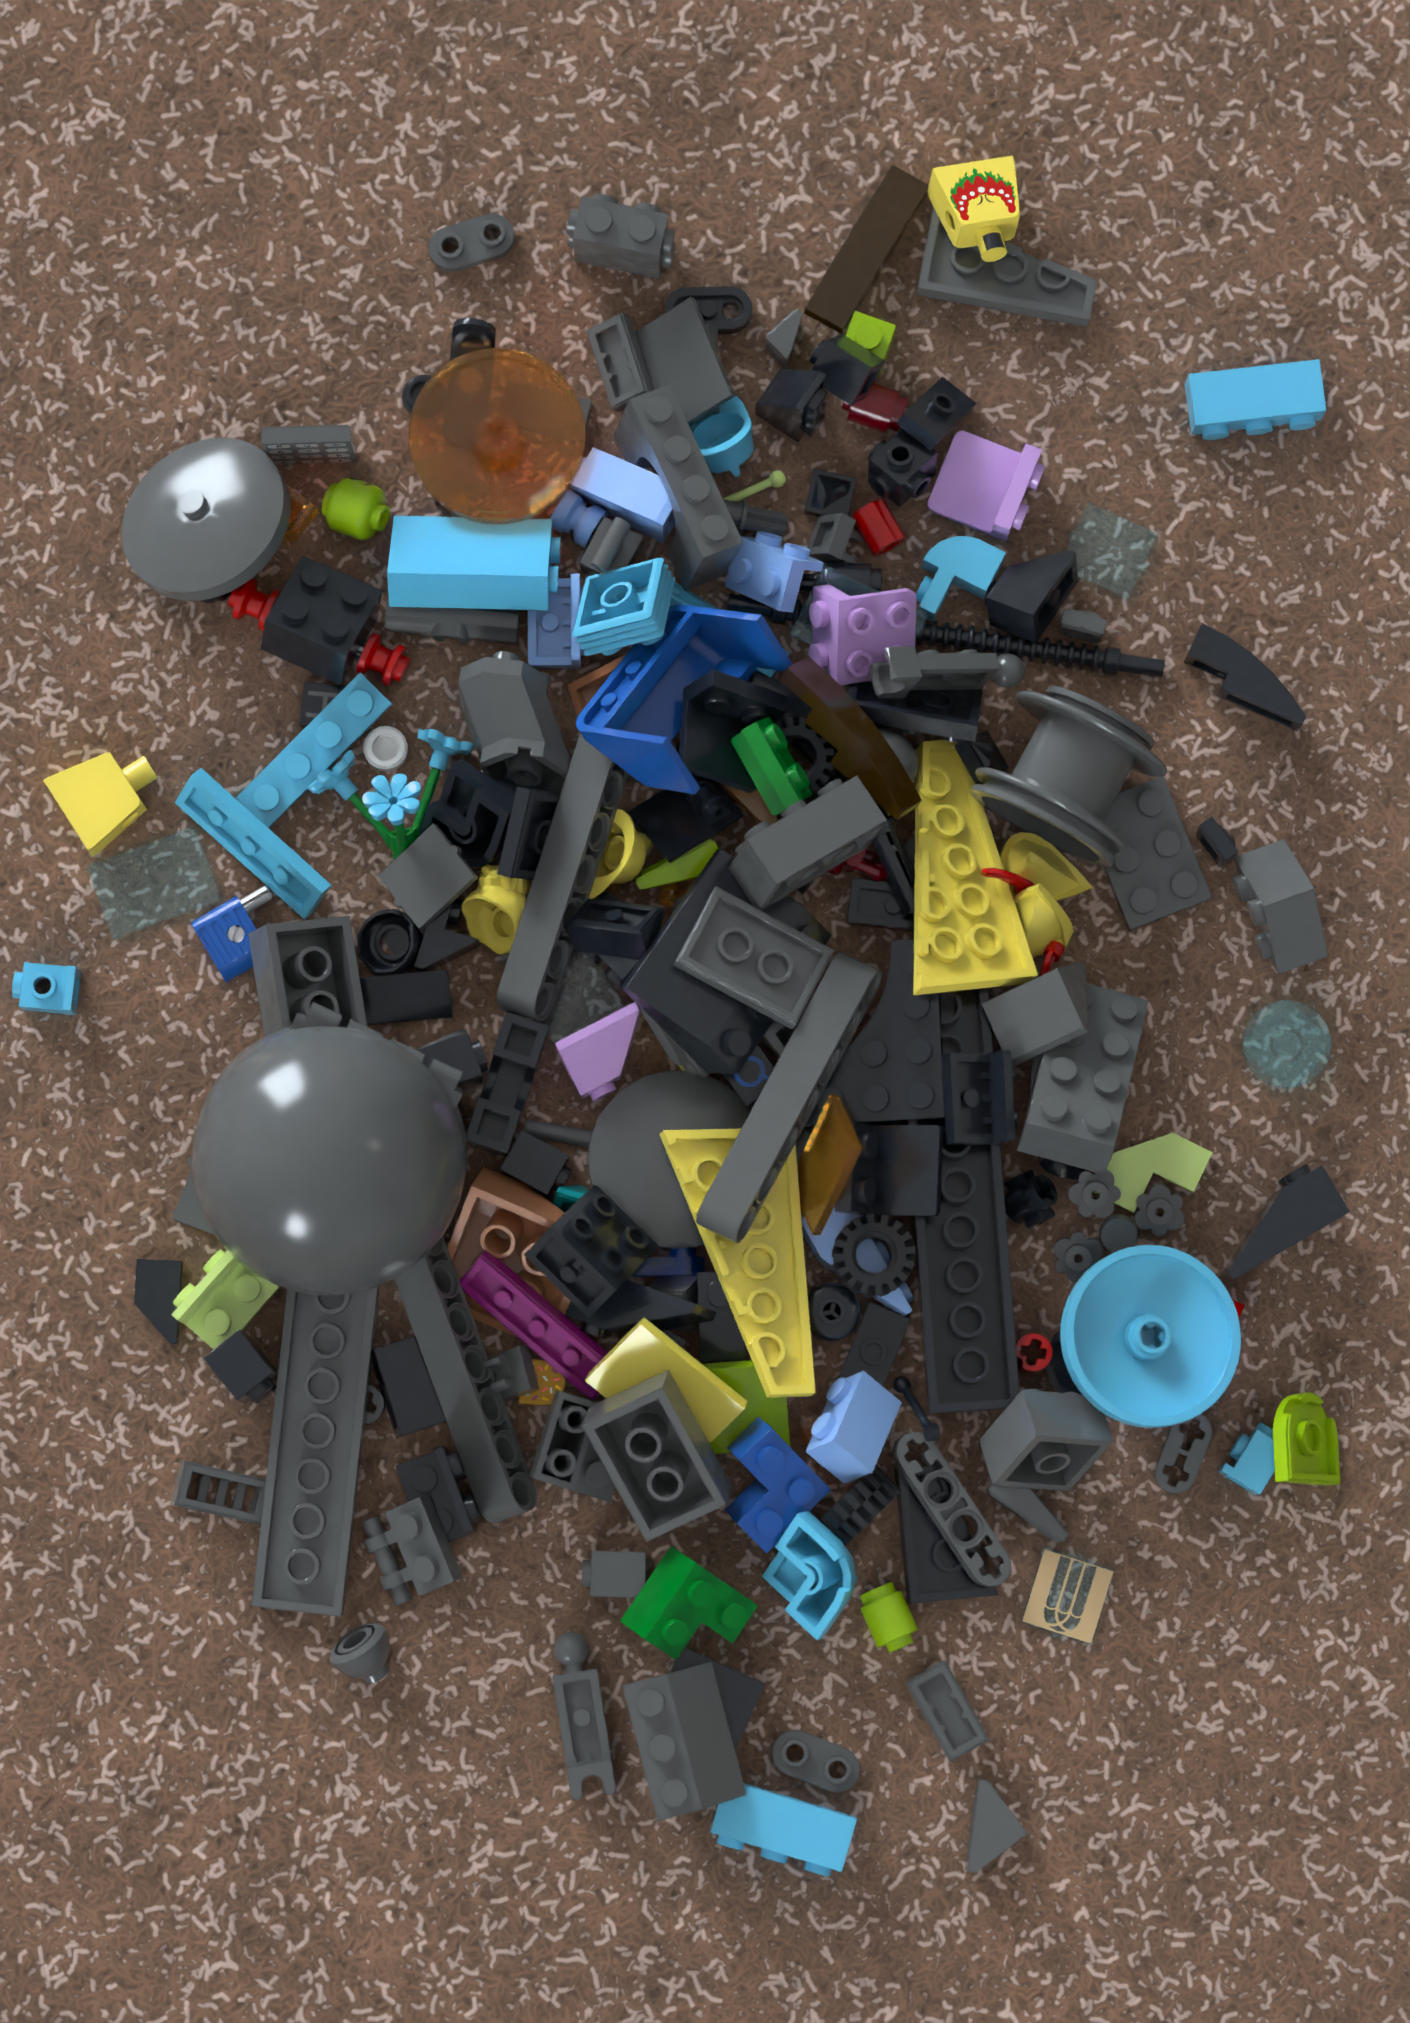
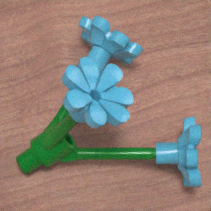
M434 729L418 730L417 738L427 742L434 749L429 763L432 769L421 802L416 799L421 794L419 782L412 781L407 784V776L404 774H395L392 777L391 783H388L387 779L382 775L376 776L371 781L375 792H366L361 799L356 794L358 788L347 777L350 768L355 764L353 760L356 757L352 750H349L333 768L320 773L307 789L313 794L317 793L319 795L324 790H332L334 788L345 801L349 799L380 834L388 848L392 850L393 860H395L418 838L440 772L446 770L450 755H468L472 752L475 744L467 741L459 742L456 738L444 736L443 733ZM417 812L413 826L405 828L403 822L406 818L405 813L415 814ZM388 817L395 830L389 831L380 820Z

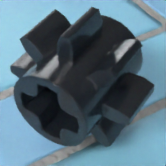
M1029 1170L1024 1174L1019 1173L1004 1183L1009 1191L1004 1195L1005 1213L1013 1222L1018 1224L1025 1222L1026 1227L1030 1229L1055 1216V1212L1050 1206L1057 1201V1191L1052 1181L1041 1174L1035 1176L1033 1170Z

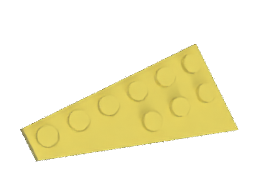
M741 1129L663 1130L659 1134L695 1223L700 1205ZM794 1145L753 1224L740 1243L737 1244L696 1223L767 1398L812 1396L816 1393L796 1146Z

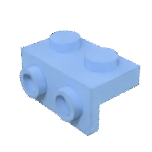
M757 531L756 537L741 536L743 544L728 569L725 587L778 611L793 612L804 570L822 572L824 563L810 557V549L790 543L782 545V537L772 533Z
M580 573L571 574V578H559L558 593L550 592L548 610H528V665L535 669L581 668V656H585V650L580 649L581 643H576L577 637L572 636L584 586H581Z

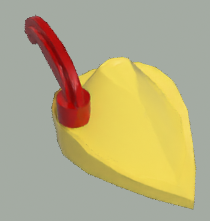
M1019 832L1008 838L1000 853L1004 870L998 868H984L981 870V875L985 877L997 878L1008 883L1013 897L1026 888L1040 883L1056 901L1074 897L1093 888L1081 872L1051 843L1033 833Z
M1041 883L1028 887L1013 897L1032 958L1039 955L1045 956L1039 977L1050 972L1053 962L1059 961L1074 932L1067 914Z

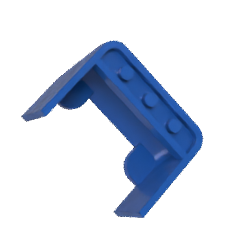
M682 604L669 607L662 638L651 645L638 643L631 647L578 715L576 727L586 742L643 785L696 794L700 787L671 744L672 740L681 730L684 688L713 669L748 681L756 668L786 671L787 667L793 664L764 617L760 614Z

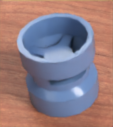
M569 489L558 503L550 518L552 519V529L558 533H573L574 542L587 549L594 536L592 535L594 529H598L604 516L607 518L608 511L598 505L587 508L583 497Z

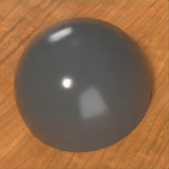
M314 1002L306 1016L298 1012L291 1027L267 1035L238 1054L216 1079L205 1099L194 1133L192 1152L193 1180L197 1198L207 1222L224 1248L239 1263L259 1277L288 1290L311 1295H346L373 1289L405 1273L433 1249L452 1221L462 1195L467 1168L465 1128L457 1107L464 1090L457 1087L463 1072L434 1058L429 1068H427L422 1063L425 1054L392 1039L389 1041L383 1038V1034L353 1020L349 1021L346 1028L337 1027L342 1015Z

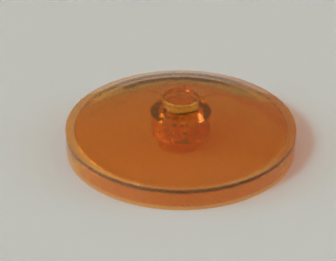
M490 348L477 350L457 357L445 364L427 381L420 391L409 423V446L412 461L427 491L443 507L454 514L484 524L498 525L521 522L541 514L553 506L568 491L576 478L585 452L586 435L583 412L569 383L558 371L543 360L531 354L513 349Z

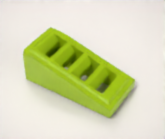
M710 837L671 863L666 858H663L642 869L634 880L639 889L642 890L697 878L719 848L713 837Z

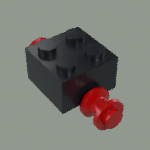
M302 555L282 591L275 589L269 595L257 590V580L252 578L233 590L230 595L228 606L233 608L232 618L241 620L247 614L258 619V629L263 631L261 650L337 684H342L356 658L359 659L356 673L359 674L361 672L364 675L370 669L382 674V684L390 687L394 680L402 682L411 662V658L405 656L406 646L399 644L393 650L381 645V635L377 633H372L368 641L365 642L378 618L383 591Z

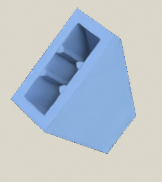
M594 447L587 458L582 455L578 457L568 477L573 480L571 484L572 490L580 494L584 501L593 506H600L608 511L609 515L627 521L631 524V527L664 544L675 525V518L668 494L659 475Z

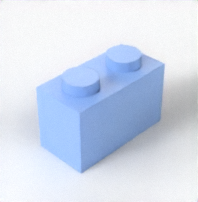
M864 1370L847 1378H839L831 1385L826 1394L827 1404L822 1415L814 1422L811 1428L813 1436L806 1449L808 1455L844 1484L873 1472L902 1404L899 1399Z

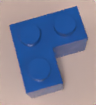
M758 1416L727 1447L756 1479L725 1511L767 1554L779 1542L797 1513L810 1511L831 1489Z

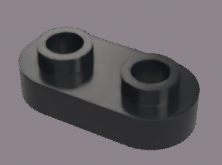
M733 286L680 288L671 293L665 303L666 313L689 297L695 298L705 324L717 327L718 334L740 332L746 328L752 317V303L749 296L742 289ZM732 305L738 309L739 313L734 318H726L722 314L723 308Z

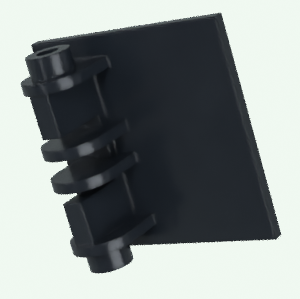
M691 773L700 787L696 794L664 789L627 812L633 822L669 863L744 816L742 811L713 780Z

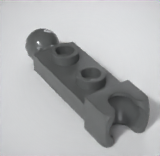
M914 646L887 647L884 649V654L888 662H876L870 665L871 681L878 698H904L910 690L982 689L989 680H993L1000 687L1011 688L1017 686L1025 674L1024 664L1019 657L1013 654L1006 653L997 657L996 653H978L972 649L963 650L958 653H939L936 650H926L916 654Z
M566 1632L560 1635L554 1644L555 1658L561 1665L565 1666L566 1674L553 1675L552 1677L571 1799L579 1800L582 1797V1782L589 1775H596L602 1780L604 1791L607 1794L617 1793L611 1760L598 1669L584 1670L583 1663L589 1655L588 1642L583 1635L577 1632Z

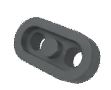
M486 214L446 226L436 231L429 242L430 258L437 268L445 272H457L506 256L511 251L514 245V230L511 223L499 214ZM489 229H496L500 232L499 238L494 241L487 240L484 234ZM452 241L457 243L459 247L454 253H446L442 249L444 244Z
M788 1730L779 1735L773 1744L772 1757L774 1763L780 1771L831 1792H844L850 1789L858 1780L860 1773L859 1762L856 1756L845 1747L801 1730ZM793 1744L800 1745L804 1751L802 1759L797 1762L790 1761L786 1756L787 1748ZM834 1761H841L846 1766V1772L841 1778H833L828 1772L829 1765Z

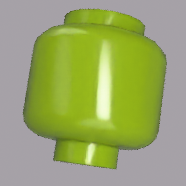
M346 477L338 483L331 484L327 489L322 502V514L326 516L330 529L365 541L371 538L377 531L384 530L390 518V507L386 506V496L383 489L353 477Z

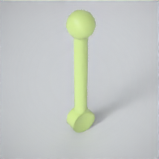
M778 470L773 471L768 479L723 499L740 501L771 486L781 487L786 481L785 474Z

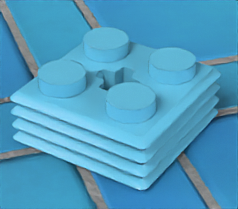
M663 558L652 559L586 578L572 635L577 637L576 643H581L580 649L585 650V656L600 653L608 656L615 654L623 647L638 643L651 645L662 638L675 583V577H671V571H667L668 565L663 564Z

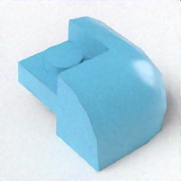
M809 1511L797 1513L775 1546L778 1553L762 1577L790 1602L785 1611L816 1640H819L828 1633L851 1599L857 1577L854 1558L842 1541Z

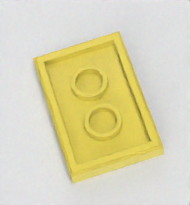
M645 1317L588 1373L585 1382L607 1399L669 1370L709 1444L745 1409L747 1404L746 1399Z

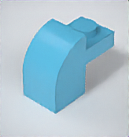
M969 536L951 537L933 546L924 557L921 568L935 576L933 579L925 576L916 593V600L921 602L917 614L933 622L952 584L984 599L990 584L994 581L1004 561L1006 552L980 539Z

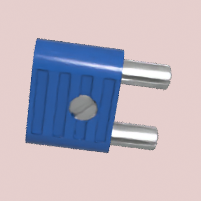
M262 886L240 900L235 896L191 922L226 983L253 967L248 934L255 931L256 927L247 913L272 899V893L269 892V888L266 886Z

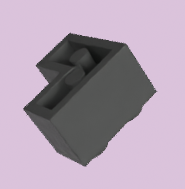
M1283 839L1235 856L1238 875L1232 877L1233 886L1241 902L1247 900V908L1251 920L1256 927L1259 926L1260 933L1254 935V940L1262 960L1269 958L1277 973L1280 974L1327 957L1328 952L1315 889L1285 840Z

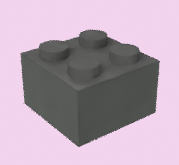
M1039 1389L1022 1390L979 1439L993 1486L1070 1491L1113 1443L1105 1414L1095 1408L1083 1395L1075 1392H1045Z

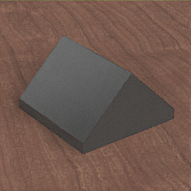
M1082 962L1054 969L982 1003L1001 1049L1011 1052L1013 1066L1088 1032L1086 966Z

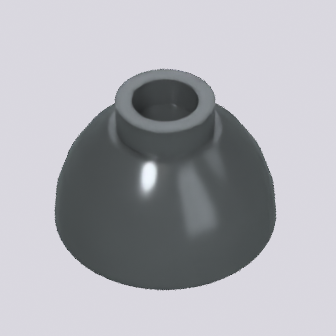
M367 1623L354 1628L334 1645L330 1655V1662L343 1674L353 1678H363L367 1684L381 1680L389 1672L386 1662L390 1652V1642L384 1626L379 1623Z

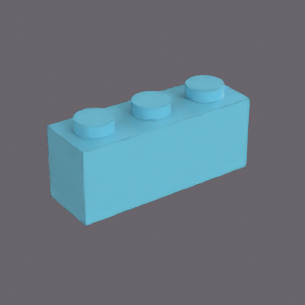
M1319 359L1193 373L1188 375L1185 382L1191 435L1202 434L1204 440L1222 439L1229 436V431L1246 429L1247 435H1261L1271 432L1273 430L1272 426L1289 424L1291 430L1309 429L1316 426V421L1321 420L1326 412Z
M743 1783L746 1796L717 1805L710 1829L711 1833L718 1835L716 1843L737 1850H743L745 1843L762 1848L761 1857L786 1864L788 1856L806 1861L804 1870L830 1877L832 1869L842 1872L857 1821L855 1816Z

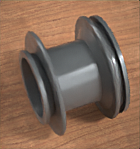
M1049 686L1045 695L1027 690L1019 691L1016 695L1018 703L1029 714L1039 720L1040 723L1012 774L987 767L977 768L975 771L976 777L983 785L974 784L970 790L971 796L1006 822L1026 833L1036 834L1051 843L1056 849L1088 863L1111 868L1115 858L1110 852L1123 853L1127 847L1125 842L1102 822L1130 770L1154 777L1165 776L1168 772L1163 761L1150 751L1155 744L1154 739L1129 719L1074 691L1058 686Z

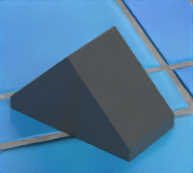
M977 1778L965 1864L966 1871L975 1873L1027 1834L989 1781Z

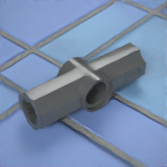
M387 598L384 628L385 631L428 635L431 636V639L439 642H444V638L459 639L458 644H467L470 640L516 645L520 610L389 607V598Z

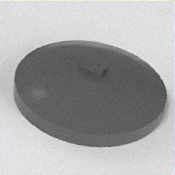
M210 438L183 446L153 466L132 493L122 522L121 535L125 556L132 569L147 586L168 598L182 601H201L229 593L258 574L278 550L285 536L290 518L291 500L288 485L283 474L270 457L258 447L243 440Z
M665 1071L636 1080L621 1090L608 1103L594 1126L588 1148V1173L591 1186H599L657 1243L658 1248L686 1250L704 1246L698 1227L659 1134L663 1130L742 1129L751 1109L749 1106L745 1107L732 1089L709 1076L704 1078L700 1076L692 1077L687 1071Z

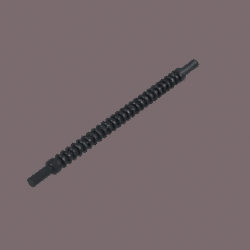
M729 595L727 607L729 611L760 614L763 617L771 618V622L784 625L787 620L792 621L793 626H797L798 622H803L805 628H809L812 624L809 615L812 601H809L808 605L804 606L801 605V600L797 599L793 612H783L747 596ZM921 618L919 623H916L915 629L917 645L927 641L930 647H934L935 643H940L942 649H946L947 645H953L955 651H958L960 647H966V650L978 649L979 653H984L986 650L996 653V655L997 652L1016 655L1020 660L1022 656H1026L1031 663L1035 658L1041 659V664H1046L1047 660H1052L1054 666H1058L1059 662H1064L1067 668H1070L1072 664H1077L1079 670H1083L1084 666H1090L1092 672H1095L1097 668H1102V672L1109 675H1117L1118 671L1162 678L1165 660L1121 654V649L1115 647H1106L1105 651H1102L1099 645H1095L1093 649H1088L1086 643H1083L1081 647H1075L1073 641H1070L1069 645H1062L1061 639H1058L1056 644L1050 643L1048 637L1043 642L1037 641L1035 643L1021 637L1014 638L1011 633L1002 636L999 630H995L994 634H989L987 628H983L981 632H976L974 626H971L969 630H963L962 624H958L957 628H951L949 622H946L944 626H938L937 620L928 625L925 624L924 618Z

